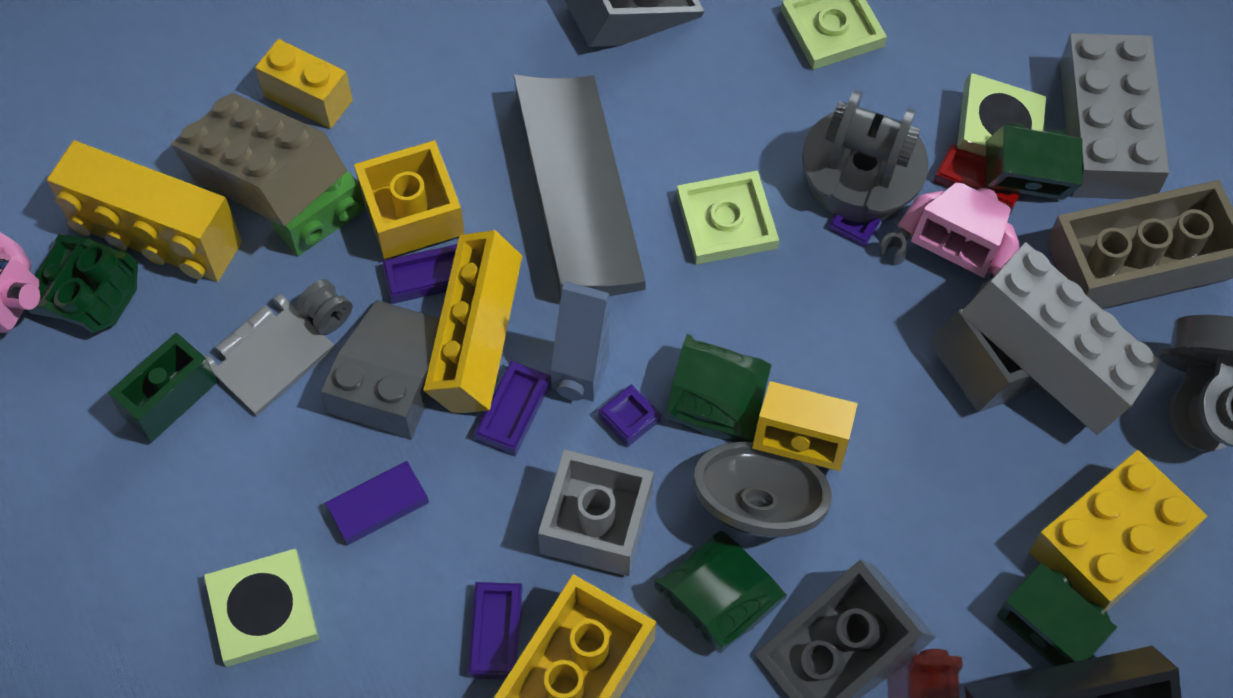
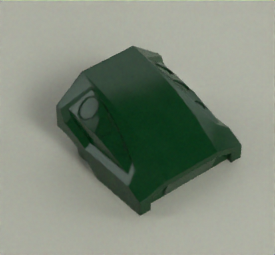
M58 234L54 240L56 242L35 274V277L39 279L40 301L35 308L24 311L79 325L93 333L116 325L137 291L138 262L128 252L110 248L89 238Z
M687 334L682 345L672 383L666 419L698 430L709 437L730 442H754L772 364L760 358L742 355L723 347L697 341L692 335Z
M722 530L711 536L678 567L671 570L664 577L657 578L654 584L655 589L660 594L664 592V596L667 599L669 598L671 605L681 613L684 612L694 622L693 626L696 629L698 627L701 629L705 640L713 644V648L719 654L741 636L752 630L787 596L776 581L738 543Z

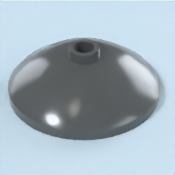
M733 442L717 446L706 452L697 462L693 476V487L697 498L716 519L740 532L767 538L790 537L818 526L828 514L832 500L831 488L826 477L813 464L752 449L753 442Z

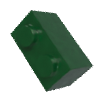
M1013 123L1003 125L986 141V188L1064 200L1083 185L1082 138L1067 136L1065 132L1059 130L1043 132L1027 129L1023 124Z
M176 332L111 389L108 394L121 416L152 443L218 382L207 358Z
M1043 563L1009 596L996 615L1052 666L1090 659L1117 628L1110 621L1108 613L1100 605L1092 601H1086L1072 589V584L1065 575L1057 570H1050Z

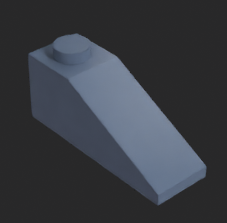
M565 281L561 292L550 370L552 390L557 391L561 396L570 400H581L583 398L594 401L610 357L609 293Z

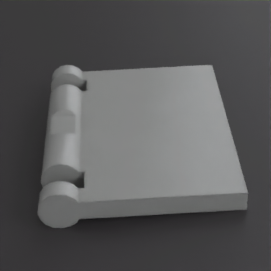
M280 293L272 300L282 311L275 316L267 306H263L215 347L217 353L224 359L222 363L217 365L209 355H205L215 377L255 416H258L335 349L334 344L321 334Z

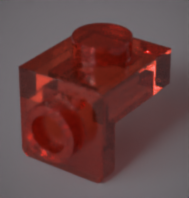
M926 649L921 651L919 655H914L907 667L908 698H960L958 674L963 667L962 657L949 656V652L943 649Z

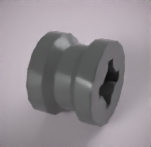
M327 279L318 280L307 287L296 305L297 310L304 317L313 319L314 327L321 334H329L341 327L350 316L353 308L352 303L345 296H338L336 294L335 286Z

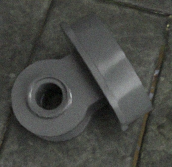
M854 89L848 104L839 101L834 112L824 116L812 127L804 143L802 163L809 188L820 205L834 215L844 216L843 219L868 223L870 220H884L895 215L919 194L928 173V155L925 145L919 137L921 129L911 126L916 110L907 108L902 121L859 107L863 92Z
M1189 315L1180 317L1174 321L1170 348H1163L1159 351V358L1162 362L1186 372L1184 382L1174 391L1169 404V419L1172 429L1185 445L1198 451H1215L1226 446L1233 447V317L1223 315Z

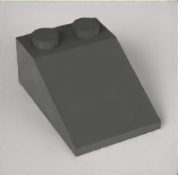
M565 0L589 47L621 46L700 18L705 12L699 0Z
M376 300L338 352L321 390L328 414L412 440L430 396L423 389L440 318Z
M964 309L958 310L929 340L939 355L941 362L948 368L977 412L1007 403L1040 385L960 313Z
M859 560L755 655L789 698H861L901 669L933 641L936 636L875 565Z

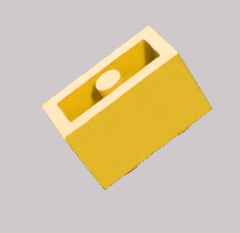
M277 39L255 67L264 97L329 129L334 126L353 101L345 70L280 39Z
M770 381L759 415L752 449L841 472L858 403Z

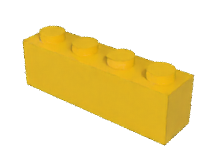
M496 230L459 235L423 389L424 392L453 414L490 411L523 257Z

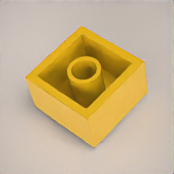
M436 140L354 164L363 201L384 259L465 234L461 206Z

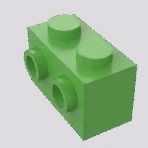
M347 170L343 176L285 227L270 220L273 230L299 257L366 210L360 184Z

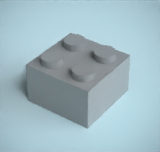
M564 449L538 531L540 554L630 576L653 494L654 472Z

